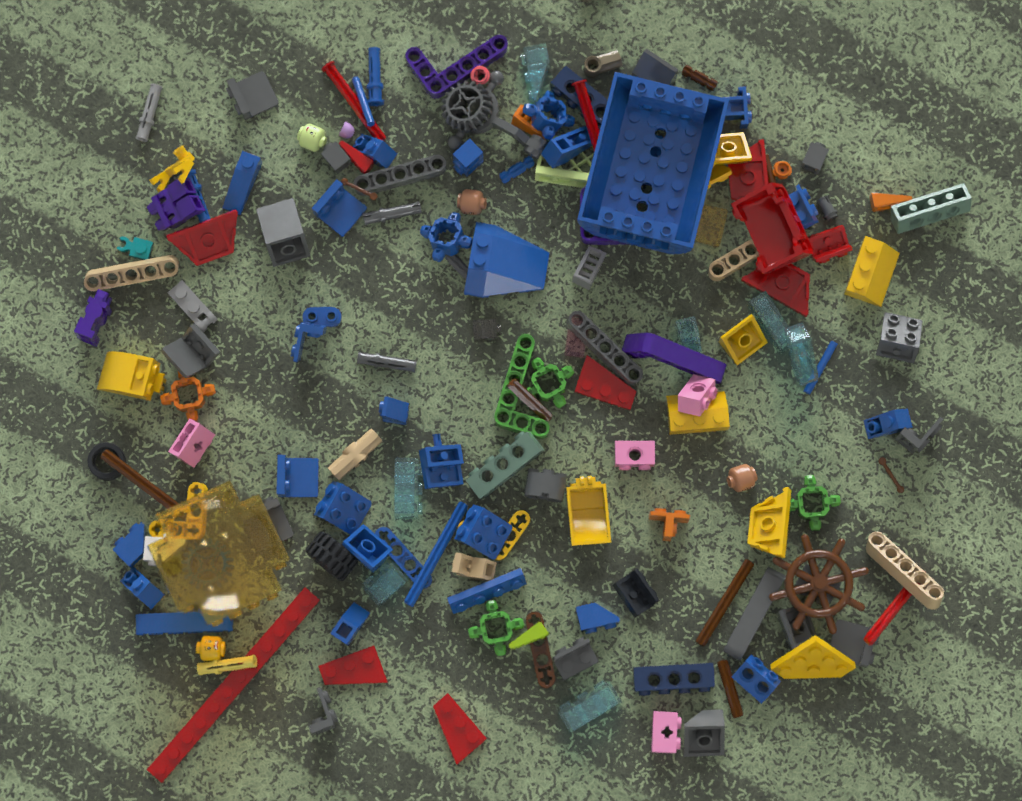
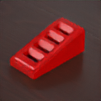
M343 140L339 142V146L350 157L352 163L362 174H367L374 166L371 158Z

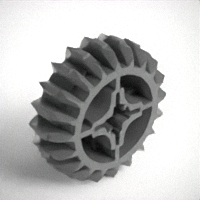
M464 81V84L461 85L457 82V88L451 87V93L445 92L447 98L442 99L444 104L441 106L442 116L446 120L445 122L451 125L452 129H458L459 132L465 129L469 133L471 128L477 131L478 125L483 127L484 124L482 122L484 120L489 121L487 115L492 114L490 109L493 107L492 97L488 90L483 88L482 84H476L474 81L469 84L468 81ZM466 95H476L478 97L473 96L469 98ZM457 116H467L468 118L461 119L457 118Z

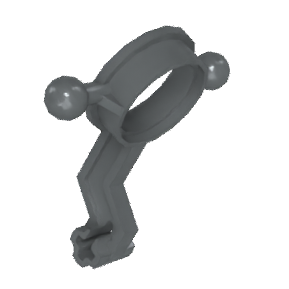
M493 71L490 74V82L486 87L492 97V114L489 117V121L483 123V127L478 125L477 131L471 128L469 133L483 134L495 127L510 135L524 146L523 151L529 156L538 159L548 142L534 134L530 138L519 128L499 118V103L492 92L496 86L503 83L504 75L500 71ZM466 95L469 98L473 96L478 97L476 95ZM464 129L462 132L458 131L456 135L451 136L448 139L449 148L452 150L459 149L463 145L462 139L464 135L468 132Z

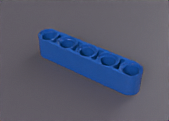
M228 610L136 614V635L233 631V611Z

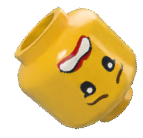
M204 635L201 642H197L196 654H200L201 660L213 661L225 657L226 642L220 636Z

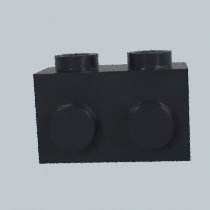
M638 568L612 585L634 618L659 602L657 593L650 587L644 574Z

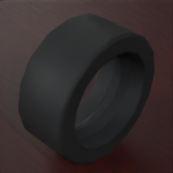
M109 442L100 443L89 452L87 459L88 468L100 480H115L122 474L117 470L110 473L99 471L95 463L96 457L106 449L113 451L125 463L126 456L115 444Z

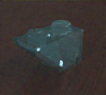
M695 316L676 320L674 326L679 344L702 354Z

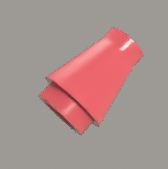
M477 66L471 71V80L476 84L483 85L488 82L490 73L486 67ZM480 75H485L482 80H479Z

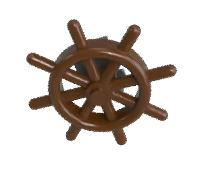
M803 534L801 540L805 553L798 556L791 564L779 557L773 558V563L787 572L784 580L785 590L771 593L769 599L776 601L787 597L790 604L799 612L792 624L794 630L800 628L807 616L817 619L825 618L830 634H835L837 628L833 615L840 612L847 604L859 611L865 610V605L853 599L851 595L853 592V578L867 575L869 569L863 567L850 571L846 562L839 557L846 543L844 539L840 538L833 551L829 552L826 550H813L809 536ZM816 559L827 560L822 571H819ZM808 561V564L804 566L803 570L799 569V567L803 563ZM835 565L841 574L828 576ZM795 575L798 577V579L793 586V580ZM844 581V591L842 593L838 589L841 582ZM797 594L808 595L804 604L798 599ZM834 597L839 599L834 606L830 607ZM813 602L821 605L822 610L812 609Z

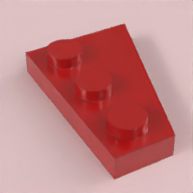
M586 356L574 392L631 410L636 391L591 357Z
M375 645L318 666L325 685L388 683Z
M448 693L433 705L456 765H458L487 738Z

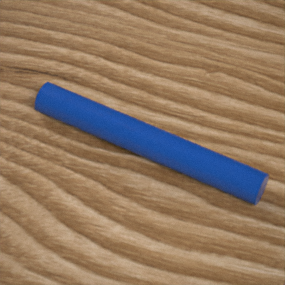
M356 76L352 78V82L367 125L371 127L375 125L360 79Z
M830 341L803 390L808 395L811 394L838 345L836 342Z

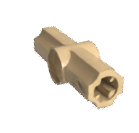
M370 429L357 442L351 443L342 452V455L328 467V470L340 481L354 467H358L362 460L365 461L368 454L383 442L374 430Z

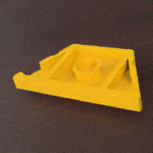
M789 487L783 488V493L778 496H770L764 502L758 503L751 508L747 543L753 548L780 558H785L792 491Z

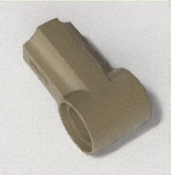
M617 50L600 56H590L585 60L584 74L589 78H595L601 73L620 68L623 65L621 56ZM594 64L597 66V69L591 70L588 68V65Z

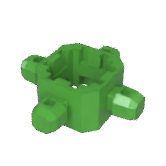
M539 357L532 360V367L536 372L533 373L531 378L533 387H528L527 390L535 398V395L538 394L539 398L543 401L548 402L554 399L553 403L557 408L565 406L566 400L560 394L565 392V378L569 379L574 374L572 367L566 366L561 368L562 371H559L558 367L553 364L544 367L545 364ZM553 372L561 386L551 393L545 394L537 380L546 373Z
M807 475L804 478V486L806 488H802L798 492L795 501L791 499L790 511L797 509L798 516L803 520L810 519L809 527L811 531H818L821 528V520L819 518H823L828 513L829 506H839L841 500L838 495H830L828 497L825 488L822 486L815 487L816 479L814 475ZM820 494L823 506L822 511L805 512L803 508V495Z
M495 600L487 601L486 608L489 614H484L480 619L481 627L477 628V626L468 629L469 637L474 639L482 635L483 641L486 644H495L494 650L497 656L506 655V645H503V643L509 642L512 638V629L517 631L524 628V622L522 618H514L513 621H510L509 614L504 611L497 612L498 605ZM504 617L507 636L488 639L485 621Z

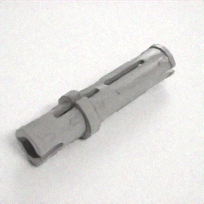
M150 84L143 115L139 118L140 125L136 139L139 141L148 142L151 126H154L153 119L163 88L158 84Z

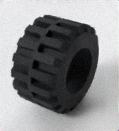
M320 531L305 549L310 558L339 581H344L359 563L351 552L325 532Z

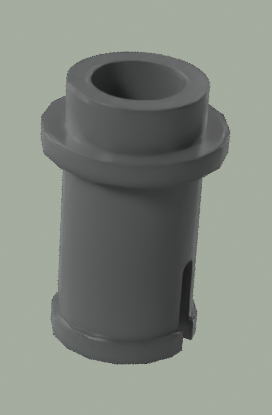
M827 195L817 200L824 214V219H827L829 222L838 217V211L834 209Z

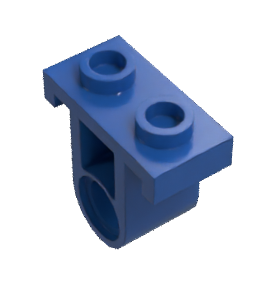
M738 87L737 96L721 97L729 99L724 121L741 120L740 129H747L749 123H752L751 111H748L747 104H750V92L746 93V87Z

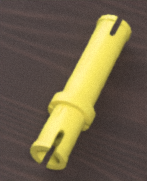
M255 655L198 663L197 672L198 675L211 673L218 675L225 671L256 668L257 658Z

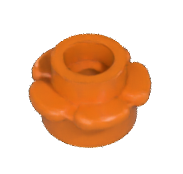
M778 161L774 164L773 174L775 177L783 180L791 175L792 169L788 162Z

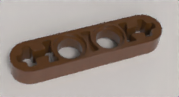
M530 612L527 615V630L534 626L533 623H529V620L532 619L533 615H535L536 618H540L539 622H541L545 627L543 617L540 613ZM546 637L541 646L530 643L537 681L542 688H550L555 683V674ZM540 654L548 657L546 665H539L537 663V657ZM550 666L551 670H547V675L552 677V680L549 681V685H545V682H541V679L544 677L543 671L539 673L538 669H545Z

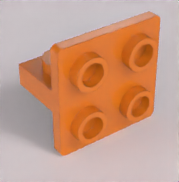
M655 508L654 511H650L648 520L664 521L662 541H671L672 537H675L677 533L676 522L688 523L690 515L682 510H674V513H668L666 509Z

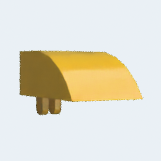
M109 351L105 357L97 390L151 401L154 392L160 393L164 391L165 387L162 385L166 384L167 380L164 378V373H159L160 363L154 358Z
M592 476L576 478V483L566 487L571 545L611 543L606 484H601L599 481L596 482V478Z

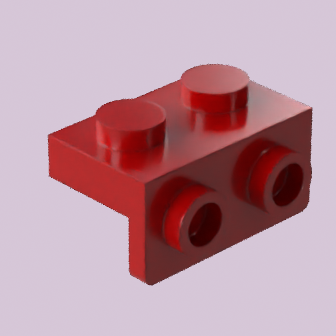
M843 225L808 236L814 250V254L811 257L816 263H826L835 256H846L849 251L853 250L852 246L849 245Z

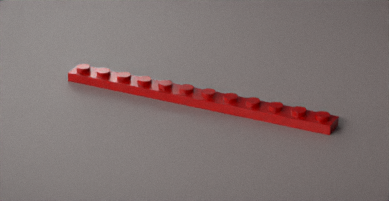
M306 587L298 594L246 654V656H256L257 667L233 670L148 767V772L161 783L165 781L319 603L320 600Z

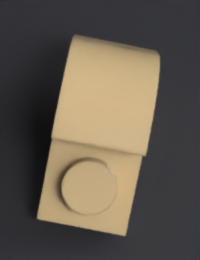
M455 552L452 572L466 578L490 581L494 579L497 562Z

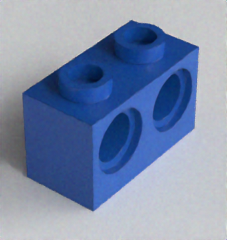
M468 139L453 153V168L458 174H464L466 177L484 162L483 151L471 139Z
M752 654L732 676L737 683L761 704L781 682L775 672L767 669L763 662ZM747 668L751 669L753 674L749 673ZM762 682H766L769 687H765Z

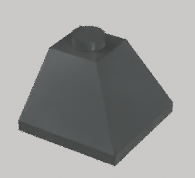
M723 709L702 710L684 724V757L724 755L725 722Z

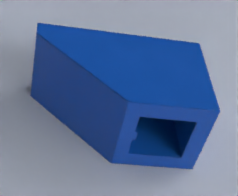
M361 134L353 146L371 158L376 166L384 169L390 166L397 155L383 140Z
M385 396L384 402L380 401L379 413L382 416L383 422L407 425L410 406L407 402Z
M896 409L863 420L868 439L899 433L905 427L907 429L913 428L908 409Z
M142 522L139 524L135 523L128 530L130 533L125 538H119L114 543L115 547L112 549L130 568L143 558L146 526Z
M134 566L120 580L150 609L164 596Z
M354 602L343 614L330 634L349 646L371 613Z
M597 603L575 607L580 631H585L586 634L595 633L597 628L605 627V630L617 627L616 623L620 622L618 616Z

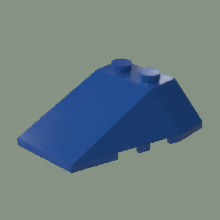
M476 222L464 295L485 298L490 295H507V293L513 292L523 293L544 290L549 252L496 225Z

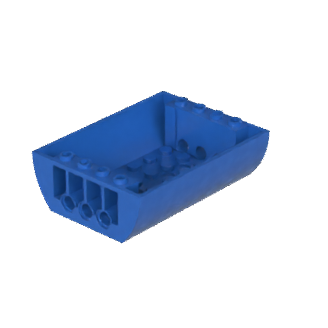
M615 72L577 219L578 224L594 236L667 254H683L691 251L694 246L729 99ZM663 130L666 136L659 139L655 136V132ZM653 148H658L661 151V155L654 157L650 151ZM645 184L650 185L652 191L648 194L643 193L641 187ZM639 203H645L648 209L645 212H640L636 206Z

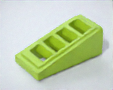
M538 622L512 641L508 647L510 650H514L546 638L550 634L543 624Z

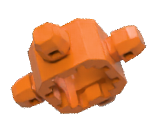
M178 371V378L181 380H176L171 385L172 394L168 392L160 396L161 403L166 406L172 405L174 402V406L178 410L186 412L188 420L190 418L198 421V411L195 409L203 407L205 395L209 397L216 394L215 385L205 384V387H202L200 380L195 377L185 378ZM196 385L198 401L186 405L180 404L178 389L183 386Z

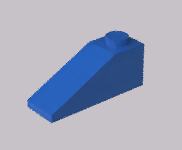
M587 126L550 139L541 155L552 168L567 163L592 146Z
M242 151L233 173L223 209L227 211L236 209L238 215H241L262 166L261 157Z

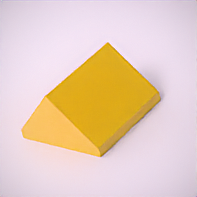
M744 132L721 134L713 165L752 161Z
M752 314L719 339L720 345L736 365H739L768 343Z

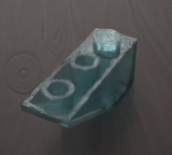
M546 43L523 47V54H520L522 66L526 65L527 72L524 73L526 84L530 83L531 88L528 91L529 101L534 102V105L540 99L550 66Z

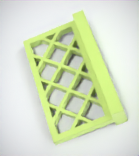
M584 152L580 153L584 160L576 164L571 159L569 162L573 167L568 170L563 169L561 166H557V168L541 166L544 157L540 155L536 166L535 181L584 188L589 172H582L579 167L586 162L591 167L592 162L590 160L593 158L594 153L588 157Z

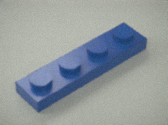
M521 568L450 596L447 599L453 614L463 612L472 606L483 604L494 597H500L511 590H517L527 583Z

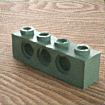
M962 183L892 205L890 219L897 234L969 212L972 198L965 184Z
M522 431L514 437L515 442L511 445L507 443L499 449L500 453L496 457L490 456L483 462L485 465L481 469L477 467L468 474L470 477L466 482L479 499L486 498L545 451L531 432L524 433ZM518 446L522 447L524 451L521 457L515 454ZM503 458L508 461V467L505 470L500 466V461ZM488 470L493 474L490 482L485 479V473Z

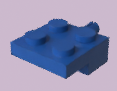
M440 433L432 435L433 447H425L419 450L425 489L461 486L464 484L461 464H464L461 444L442 445Z

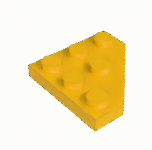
M816 635L770 664L771 670L784 679L841 678L856 668L855 662Z

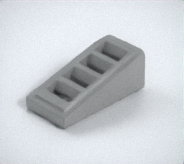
M588 246L573 275L572 282L590 290L607 253ZM589 254L598 257L599 260H595L589 257ZM586 261H588V262H590V263H593V264H595L596 266L593 267V266H591V265H589V264H586ZM585 268V269L591 271L592 274H589V273L583 271L582 269Z

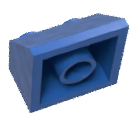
M364 524L342 543V546L351 552L372 573L383 565L393 551L389 545Z

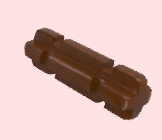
M685 65L681 74L683 76L691 77L692 81L703 87L704 85L707 86L706 88L714 91L718 84L713 78L709 79V76L696 69L694 71L689 65Z

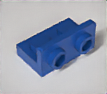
M798 184L796 185L797 191L789 194L804 229H807L819 222L816 217L819 213L814 203L812 205L809 204L808 200L811 197L806 188L802 190Z

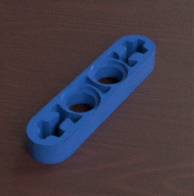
M380 527L375 532L379 538L381 531L383 533L388 532V539L390 541L393 538L396 540L389 546L391 548L396 545L402 547L403 551L400 556H394L392 553L389 556L414 583L418 576L415 575L413 578L411 575L416 573L419 567L422 569L423 565L390 529ZM408 560H413L416 563V567L412 571H408L404 567L405 562ZM432 576L429 577L427 581L428 583L424 586L423 589H427L428 587H430V585L432 584Z

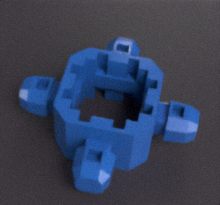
M546 91L535 105L527 103L523 106V113L532 117V126L536 130L542 131L543 137L547 140L552 139L562 126L572 127L575 123V118L566 114V105L561 100L555 99L552 91ZM542 111H551V114L554 115V118L556 119L550 118L548 120L547 116H544V113Z
M452 212L448 219L441 217L435 220L433 226L424 225L421 227L420 234L429 239L433 249L432 258L434 261L441 262L445 255L453 256L458 254L460 247L466 249L472 247L473 239L464 235L460 225L461 216L459 213ZM448 229L450 233L455 234L454 240L444 244L443 241L438 240L440 237L439 233L442 234L443 231L446 232Z

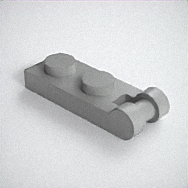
M183 280L167 292L203 333L211 323L214 324L218 320ZM205 314L207 317L201 322L198 318Z

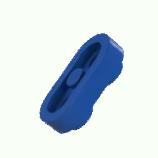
M310 307L303 312L302 318L306 322L335 327L340 324L342 315L335 307ZM333 313L335 314V318L329 319L328 315ZM315 314L316 317L315 319L310 320L309 315Z

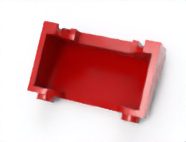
M771 182L731 203L734 217L745 222L759 253L756 266L763 274H768L814 254L813 247L796 209L782 184Z

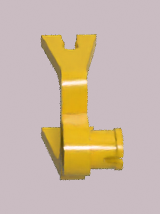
M183 145L173 152L179 160L149 180L152 185L159 181L161 182L156 188L158 192L164 190L169 179L182 171V174L178 180L181 184L185 182L194 165L193 160L195 158L190 152L186 151Z

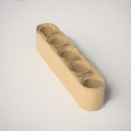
M748 240L713 261L708 270L709 278L713 281H720L756 260L759 253L753 240ZM748 247L753 248L755 254L748 255L745 249ZM735 257L739 263L732 265L729 263V259ZM719 267L722 270V274L715 275L712 269Z
M166 255L93 269L86 273L84 286L89 291H97L98 289L104 290L172 277L178 272L179 261L173 255ZM172 262L175 264V268L167 269L165 264ZM147 266H153L155 267L156 271L154 273H148L145 268ZM132 269L136 271L137 275L130 277L126 272ZM110 273H114L117 275L118 278L116 280H110L108 279L107 275ZM95 277L98 279V283L91 284L88 278Z
M881 532L871 533L866 545L868 555L925 607L931 610L939 608L944 596L943 588Z

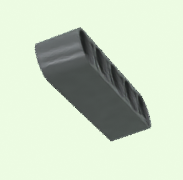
M433 155L360 175L355 178L354 185L358 186L361 182H365L368 184V187L364 190L370 193H379L438 177L446 171V160L441 155ZM436 162H440L443 164V166L440 169H434L432 167L433 164ZM417 167H421L424 169V172L416 174L414 170ZM399 172H403L405 174V177L403 179H397L395 175ZM380 177H384L387 179V181L384 184H378L376 182L377 179ZM355 190L358 195H360V196H367V195H365V194H363V193H361V192Z
M574 311L569 315L566 320L568 329L623 382L632 386L642 379V369L584 313ZM572 317L579 318L581 324L578 326L574 325ZM586 331H592L595 338H587ZM600 344H606L609 352H602ZM614 358L622 359L623 366H617L614 363ZM629 371H634L637 374L636 380L629 378Z
M768 566L724 647V653L739 661L742 659L772 603L769 595L778 592L785 579V575Z

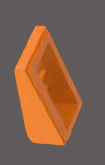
M521 104L514 113L511 124L526 133L538 135L546 140L543 137V133L532 126V117L523 113L524 105Z
M871 193L869 197L873 212L891 209L892 205L912 200V196Z

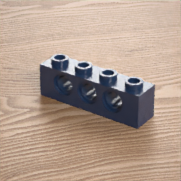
M565 65L551 81V91L558 98L562 96L571 109L579 110L581 117L584 119L577 93H568L566 91L568 87L575 88V86H572V83L583 79ZM586 82L585 85L600 131L603 118L596 116V112H605L608 100Z
M698 663L633 667L634 692H639V696L651 695L652 691H659V695L671 694L670 690H679V694L691 693L690 689H698L699 692H711L710 688L715 687L714 664ZM671 674L679 677L677 685L669 683L668 677ZM689 674H697L699 682L697 684L690 683L688 680ZM652 675L659 678V685L651 686L648 678Z

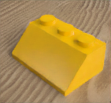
M865 236L844 295L881 307L900 253L882 241Z
M725 391L717 392L716 398L712 399L708 409L704 410L701 416L679 412L678 395L666 396L670 435L725 431L729 429V412Z

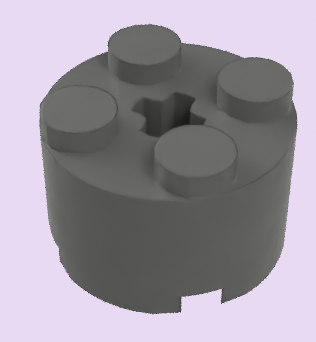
M528 468L524 496L536 500L542 499L561 503L564 498L567 474L555 473L554 475L555 471L543 469V472H539L540 470Z

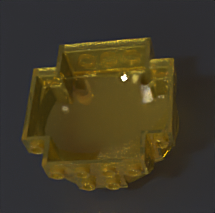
M227 481L156 514L155 520L164 538L149 544L147 547L178 613L181 611L184 614L194 610V606H196L206 625L211 624L212 627H215L224 622L223 618L229 617L232 620L242 614L241 611L246 608L248 611L259 607L261 605L260 602L266 598L268 601L279 597L278 593L282 589L273 569L277 571L286 567V562L290 559L259 494L240 502L231 481Z

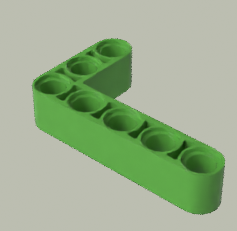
M523 334L517 340L495 411L494 421L502 429L521 433L522 431L524 433L531 432L536 439H545L550 429L548 422L516 412L515 409L519 398L507 387L512 377L519 378L520 383L523 385L531 361L535 341L531 335ZM524 340H528L531 343V346L527 349L522 348L520 345ZM523 359L526 364L523 367H518L515 365V361ZM510 395L514 398V402L506 404L503 401L504 397ZM500 414H506L509 417L505 423L499 422L497 418ZM523 419L527 422V426L519 428L516 425L517 421ZM538 425H543L546 428V432L538 434L535 428Z

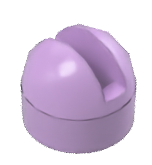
M345 122L339 136L348 139L354 135V127Z

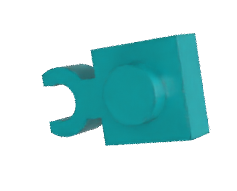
M120 237L121 241L126 242V246H117L118 251H130V257L141 260L150 258L154 244L152 241L134 237L133 242H130L127 237Z

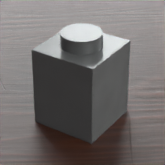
M336 141L333 144L328 143L322 149L321 155L337 174L352 163L350 157Z
M811 142L800 167L818 175L829 149L822 143Z

